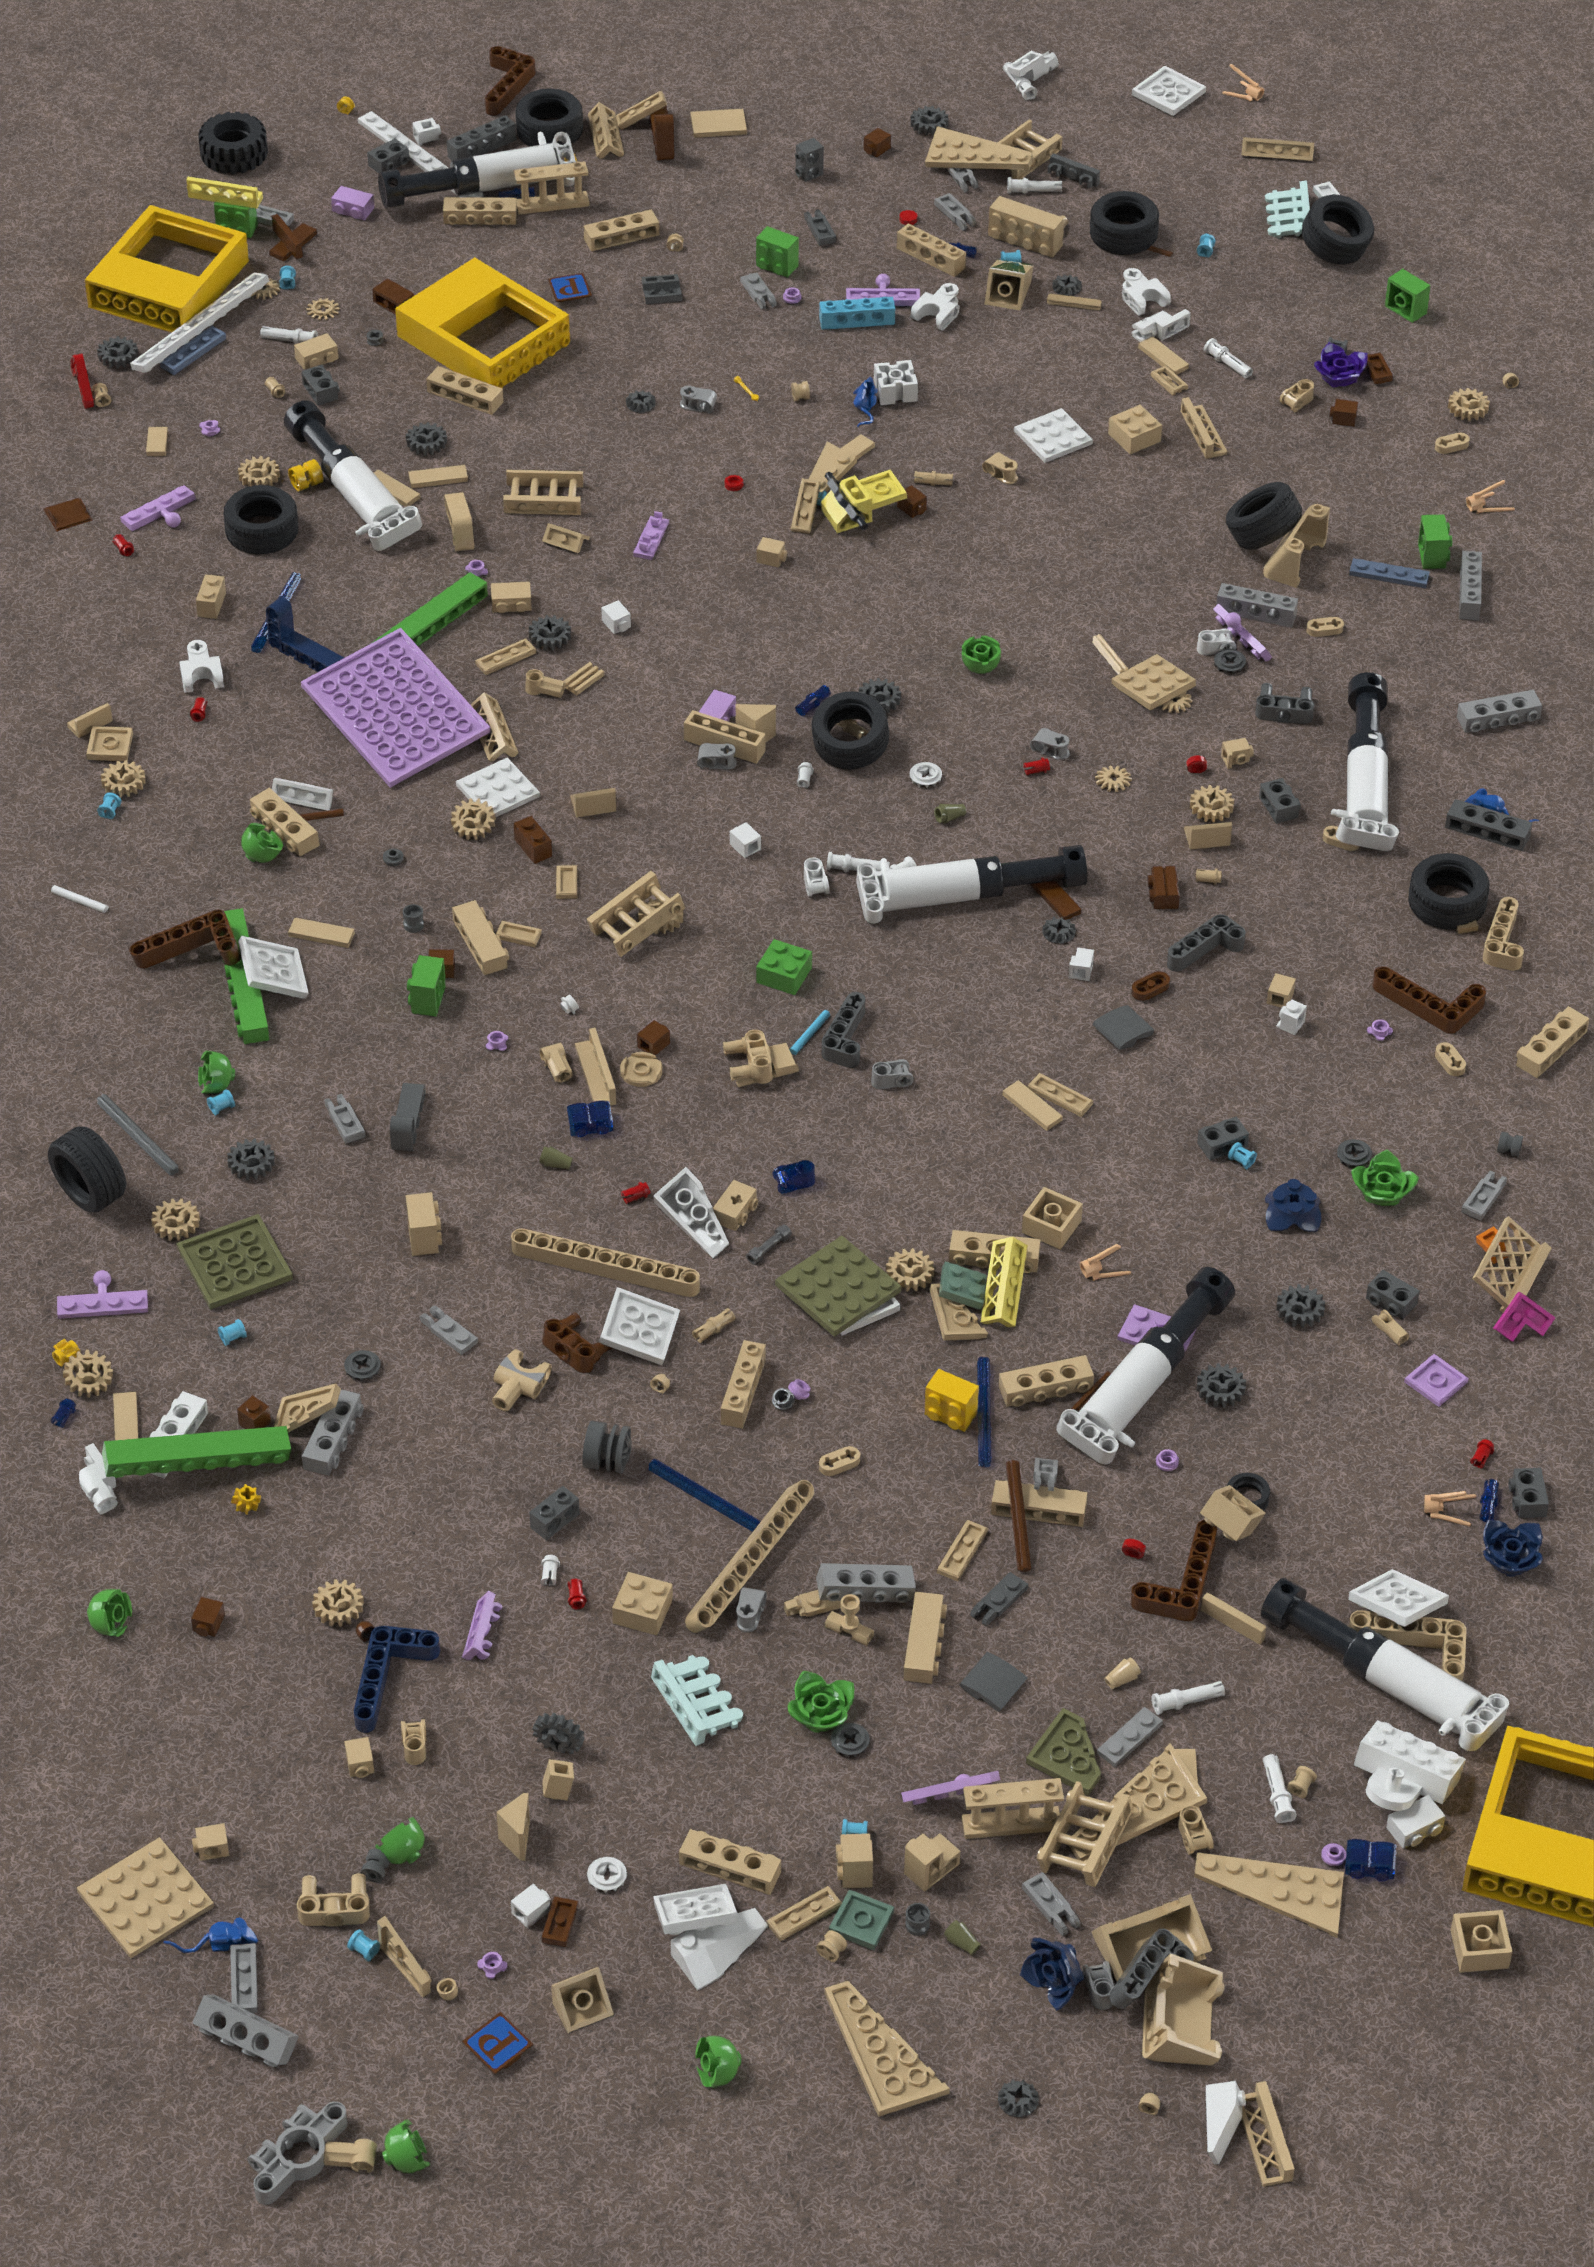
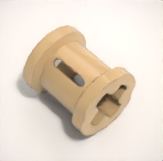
M96 383L91 387L92 396L95 397L94 402L98 407L108 406L111 403V397L107 394L108 389L105 384Z
M1299 1766L1294 1780L1287 1785V1790L1289 1793L1302 1799L1306 1798L1307 1789L1311 1783L1315 1782L1317 1775L1312 1769Z

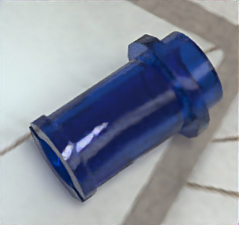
M68 1398L61 1400L58 1410L50 1420L53 1424L57 1421L55 1426L63 1428L71 1413L74 1414L76 1411L75 1402Z

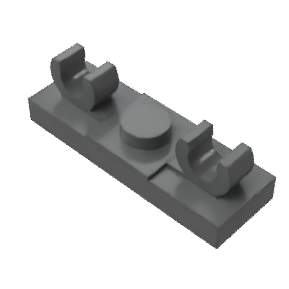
M1054 153L1050 156L1049 174L1054 171L1056 176L1062 174L1070 179L1079 181V185L1087 183L1088 188L1099 185L1100 170Z

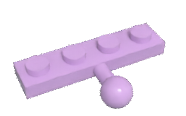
M879 274L876 277V285L879 288H846V299L893 297L895 306H913L920 298V289L887 288L890 284L889 276Z
M183 485L121 516V522L131 531H134L163 516L169 527H177L181 522V518L178 513L172 511L196 500L195 493Z
M1220 604L1213 608L1217 614L1216 620L1222 626L1226 624L1228 626L1227 629L1232 632L1234 637L1238 635L1240 643L1245 648L1250 646L1252 648L1251 653L1258 660L1262 658L1267 662L1272 658L1267 649L1240 624L1241 617L1235 612L1228 613Z
M104 1270L96 1272L93 1277L94 1284L98 1287L97 1294L57 1296L58 1319L148 1312L147 1290L107 1293V1286L111 1282V1276Z
M998 1771L972 1777L967 1774H961L955 1778V1781L903 1792L902 1798L903 1802L912 1801L913 1805L927 1802L926 1797L934 1796L935 1800L949 1797L948 1792L956 1791L957 1795L964 1794L963 1787L992 1784V1782L999 1781L1000 1776Z

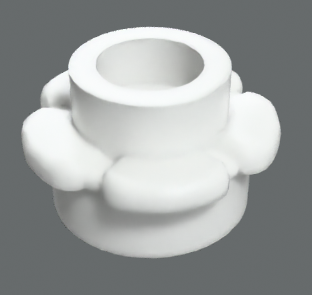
M571 995L561 998L562 1003L560 1006L567 1014L570 1012L575 1014L579 1006Z

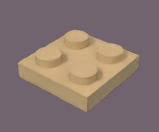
M92 726L86 754L87 760L128 761L133 729Z

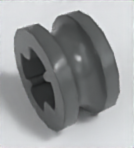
M375 329L367 332V343L369 345L378 346L383 343V333L380 330Z

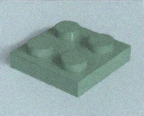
M945 1261L941 1272L939 1296L981 1310L984 1304L987 1275Z
M849 1889L829 1926V1931H835L848 1941L875 1950L894 1914V1906Z

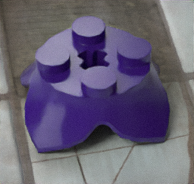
M1329 342L1321 352V362L1316 361L1314 367L1321 373L1322 379L1329 383L1331 387L1348 386L1357 382V378L1367 364L1368 355L1358 351L1346 355L1340 346Z

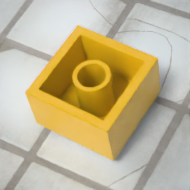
M938 1369L925 1389V1415L933 1421H941L954 1430L959 1429L965 1432L978 1413L979 1386Z

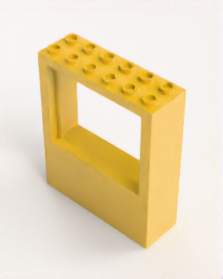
M149 205L85 278L88 308L172 333L215 302L248 263L246 233ZM154 235L218 254L200 276L135 258Z
M475 257L395 308L397 336L452 371L499 388L514 382L517 377L527 373L532 367L541 364L544 359L553 356L558 350L567 347L570 343L569 314ZM504 306L509 307L540 326L492 359L456 338Z
M1507 1725L1467 1861L1462 1891L1594 1927V1840L1500 1814L1516 1759L1594 1780V1748Z

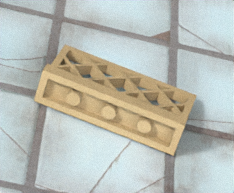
M1508 1216L1501 1224L1472 1279L1502 1305L1500 1311L1504 1313L1518 1292L1523 1293L1525 1296L1528 1294L1551 1247L1546 1242L1540 1245ZM1508 1226L1513 1230L1515 1237H1509ZM1516 1241L1519 1252H1513L1511 1242ZM1523 1241L1532 1247L1530 1251L1525 1252ZM1499 1242H1504L1507 1252H1501ZM1508 1256L1511 1267H1505L1503 1257ZM1514 1256H1520L1522 1266L1517 1267ZM1491 1257H1496L1499 1267H1493ZM1506 1271H1512L1514 1282H1509ZM1483 1272H1488L1490 1282L1481 1277ZM1494 1272H1500L1503 1282H1497ZM1499 1286H1504L1506 1297L1500 1294Z

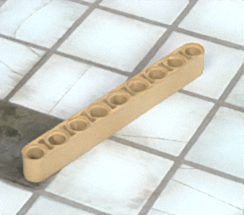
M516 1229L511 1235L512 1252L519 1257L686 1297L696 1296L700 1291V1275L691 1268L527 1229Z
M801 1480L785 1490L693 1607L685 1620L686 1627L691 1632L698 1633L711 1627L813 1497L814 1487L809 1481Z

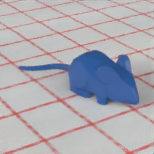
M872 377L865 380L853 392L854 395L857 394L853 402L854 406L870 417V421L860 422L857 427L863 424H871L874 420L873 415L868 412L877 401L875 394L878 392V389L875 388Z
M1484 788L1479 789L1465 801L1509 815L1505 808L1504 800L1498 795H1487V790ZM1532 819V820H1529V822L1539 821V820H1538V819Z
M236 1918L234 1923L220 1921L213 1924L197 1946L191 1949H184L171 1941H164L165 1944L175 1947L180 1952L190 1953L199 1950L207 1940L211 1944L212 1951L216 1952L229 1951L230 1945L256 1944L258 1939L255 1933L247 1926L244 1919Z

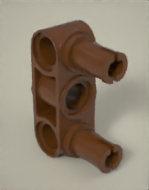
M575 1312L563 1320H547L544 1323L543 1345L556 1354L559 1359L565 1361L580 1373L592 1371L594 1364L598 1362L600 1357L613 1349L598 1342L591 1344L581 1337L579 1333L573 1331L572 1329L581 1325V1317Z

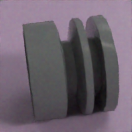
M591 1420L584 1441L583 1467L599 1470L603 1461H606L607 1472H612L615 1464V1472L623 1474L625 1466L629 1461L632 1447L630 1426H623L620 1432V1426L615 1424L609 1434L606 1422Z

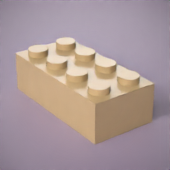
M1001 196L989 207L988 236L1052 258L1063 246V217Z

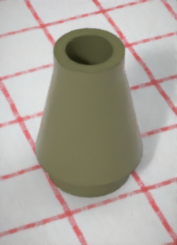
M940 804L935 808L934 815L937 822L946 824L958 817L965 816L966 808L964 804Z
M544 1146L539 1163L544 1164V1167L569 1170L573 1158L552 1146Z
M958 1920L953 1921L944 1932L948 1942L968 1952L971 1956L981 1946L967 1926Z

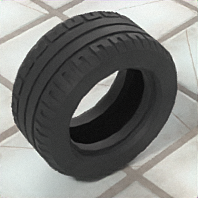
M552 88L535 90L525 95L516 106L517 135L522 142L530 147L539 145L538 132H543L546 144L552 143L554 136L558 132L566 133L570 138L571 145L582 135V105L574 95L567 91ZM543 118H557L558 120H554V121H543V120H540V119H543ZM557 141L558 144L564 145L562 141Z
M1117 191L1102 196L1092 206L1090 213V237L1099 248L1113 254L1132 255L1147 250L1157 240L1159 210L1148 197L1131 191ZM1117 221H1129V222H1133L1134 224H1123V225H1122V224H1117V223H1113V222H1117Z
M1332 194L1323 196L1313 203L1302 223L1301 231L1304 242L1313 254L1326 262L1344 265L1353 263L1363 256L1373 239L1374 224L1369 212L1359 202L1347 196ZM1324 222L1340 225L1348 231L1352 238L1337 235Z
M1272 482L1252 490L1239 499L1229 509L1226 515V525L1240 547L1254 550L1267 546L1290 532L1302 517V507L1288 484Z
M269 485L246 487L234 493L224 506L223 515L227 539L240 551L257 555L274 553L291 544L298 534L296 503L287 492L280 488ZM262 515L277 518L271 522L261 524L245 521Z
M856 691L837 693L824 700L815 710L812 717L811 727L815 750L826 763L834 767L858 769L872 764L882 756L889 743V726L886 711L879 701L867 694ZM849 719L862 720L871 727V730L865 737L856 741H840L830 734L831 729L836 724Z
M1453 853L1430 856L1421 861L1412 872L1408 896L1409 906L1421 921L1432 927L1446 930L1457 929L1459 925L1469 924V922L1471 923L1475 920L1477 922L1484 915L1489 895V878L1478 863L1466 856ZM1437 885H1452L1463 889L1468 895L1460 898H1448L1437 895L1430 888Z
M74 1127L50 1144L48 1161L51 1170L61 1188L78 1207L87 1212H99L123 1196L127 1184L123 1168L110 1146L95 1131L88 1127Z

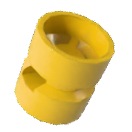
M315 459L304 462L303 466L297 465L288 469L290 482L298 492L307 489L309 484L314 486L322 483L324 480L321 467Z

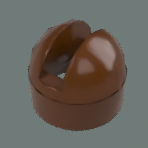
M362 1621L356 1626V1634L361 1641L365 1642L370 1637L365 1638L363 1637L364 1634L369 1633L371 1636L372 1630L375 1627L368 1621Z

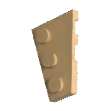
M931 1284L930 1293L943 1341L987 1338L988 1332L985 1328L980 1327L977 1322L978 1318L974 1313H970L966 1305L940 1297V1284Z
M332 1384L282 1397L274 1427L287 1426L289 1433L335 1408L341 1388L337 1384Z

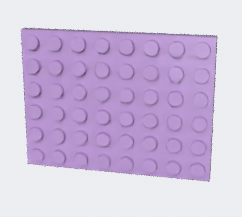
M402 628L301 681V687L390 788L491 732L490 726Z

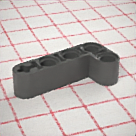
M1216 915L1168 949L1167 967L1172 971H1181L1219 944L1232 952H1239L1244 948L1245 929L1226 915Z
M852 992L846 997L822 1038L821 1055L824 1060L848 1068H853L860 1064V1045L850 1039L865 1015L866 999L862 993Z
M403 1083L396 1116H392L390 1121L392 1150L414 1151L413 1144H415L417 1138L416 1128H419L421 1119L419 1113L422 1112L426 1095L425 1084Z
M1167 1929L1157 1930L1143 1943L1111 1990L1110 2000L1112 2004L1120 2009L1128 2007L1142 1994L1168 1955L1174 1954L1193 1961L1194 1955L1190 1948Z

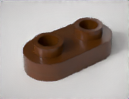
M1153 972L1135 981L1132 984L1131 994L1137 1000H1148L1168 990L1170 977L1165 972Z

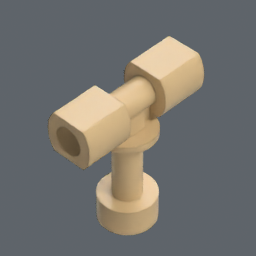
M847 1594L841 1599V1611L845 1615L842 1616L832 1611L825 1622L826 1628L839 1634L842 1631L852 1635V1640L865 1646L869 1644L874 1636L873 1629L859 1624V1619L855 1614L860 1609V1600L853 1594Z

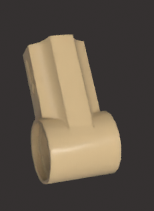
M536 669L529 670L526 673L525 691L528 694L538 695L543 693L559 698L562 697L566 682L545 677L540 670Z
M562 1043L540 1048L541 1060L545 1061L546 1065L544 1066H548L555 1082L562 1083L573 1077Z
M359 2139L355 2143L327 2142L324 2150V2165L351 2167L356 2172L359 2170H367L368 2173L372 2172L377 2144L369 2139Z

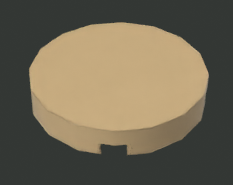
M636 1052L631 1054V1057L623 1059L620 1065V1074L623 1080L630 1085L647 1087L656 1083L663 1074L662 1063L651 1053Z

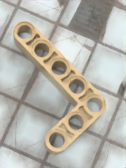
M1360 1610L1351 1614L1349 1626L1357 1631L1368 1626L1399 1645L1442 1649V1670L1463 1681L1466 1626L1461 1621L1422 1617L1407 1626H1401L1396 1624L1395 1621L1379 1616L1376 1612Z

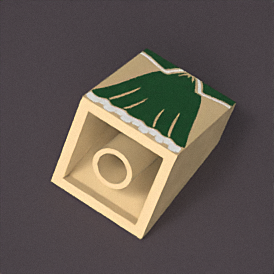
M998 259L989 268L985 305L1021 310L1032 281L1034 265Z

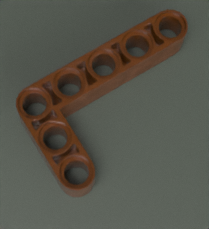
M494 46L489 49L490 66L507 73L485 96V111L488 115L496 116L500 114L535 76L534 57L501 46Z
M666 105L649 115L657 160L674 159L673 114H668Z
M220 909L213 910L137 941L129 949L135 964L142 969L212 941H215L225 964L235 965L242 958L232 926L225 912Z
M1381 966L1374 971L1372 987L1376 992L1448 1034L1458 1032L1485 1004L1486 988L1480 984L1470 985L1449 1004L1388 967Z
M1205 1520L1198 1522L1180 1589L1138 1582L1133 1585L1131 1590L1130 1604L1132 1608L1139 1612L1182 1621L1194 1620L1198 1614L1216 1544L1217 1526H1212Z

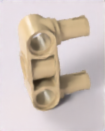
M750 1030L740 1040L723 1042L725 1056L735 1053L747 1054L748 1065L730 1067L731 1081L751 1078V1080L754 1079L755 1082L763 1084L773 1079L770 1050L762 1031Z
M364 1874L352 1875L351 1893L317 1894L316 1877L308 1875L302 1878V1895L297 1902L298 1918L301 1924L305 1926H342L362 1924L369 1919L370 1899L366 1893V1876Z

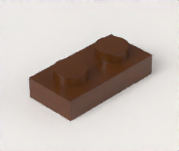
M1381 352L1368 354L1365 367L1374 384L1391 382L1393 374Z
M554 1896L542 1934V1943L561 1947L567 1946L578 1909V1901Z

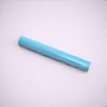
M824 1010L789 1049L792 1054L796 1055L830 1017L829 1011Z

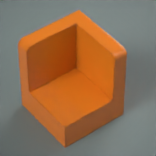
M1493 1226L1477 1235L1476 1243L1487 1252L1498 1230ZM1499 1242L1501 1252H1507L1504 1242ZM1491 1257L1492 1265L1497 1263L1496 1257Z

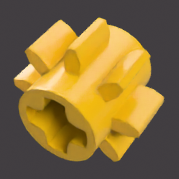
M63 1339L53 1346L55 1351L52 1352V1356L59 1366H63L65 1363H69L70 1356L77 1358V1352H80V1349L74 1341L70 1340L67 1342L66 1339Z
M245 1484L241 1489L235 1488L231 1503L236 1504V1511L245 1512L246 1515H248V1511L251 1509L257 1511L261 1496L256 1495V1487L252 1488Z

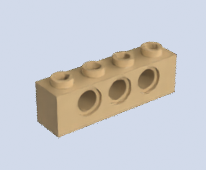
M444 197V224L516 225L517 200L516 198Z
M652 209L584 225V240L591 252L660 235L659 221Z
M907 224L897 232V249L953 277L965 269V251L910 224Z
M440 366L427 378V392L491 415L503 403L502 388Z
M270 787L250 799V812L255 819L259 818L267 830L271 829L286 843L290 852H295L302 856L320 846L318 832Z
M1568 1006L1563 1012H1559L1550 1024L1547 1023L1538 1035H1534L1525 1047L1522 1046L1518 1050L1516 1066L1538 1078L1587 1032L1589 1018Z
M953 1230L949 1263L959 1266L989 1267L993 1241L1015 1236ZM1015 1237L1028 1245L1023 1273L1037 1272L1041 1239ZM1005 1246L1000 1247L999 1256L1005 1251Z
M743 1341L721 1406L722 1425L743 1429L766 1361V1344Z
M1086 1355L999 1373V1389L1006 1407H1018L1032 1401L1042 1402L1046 1398L1064 1397L1075 1392L1084 1393L1094 1383V1374Z
M690 1829L679 1851L680 1865L771 1895L781 1873V1859L774 1855L764 1854L750 1847L731 1843L727 1839L710 1836L703 1831Z

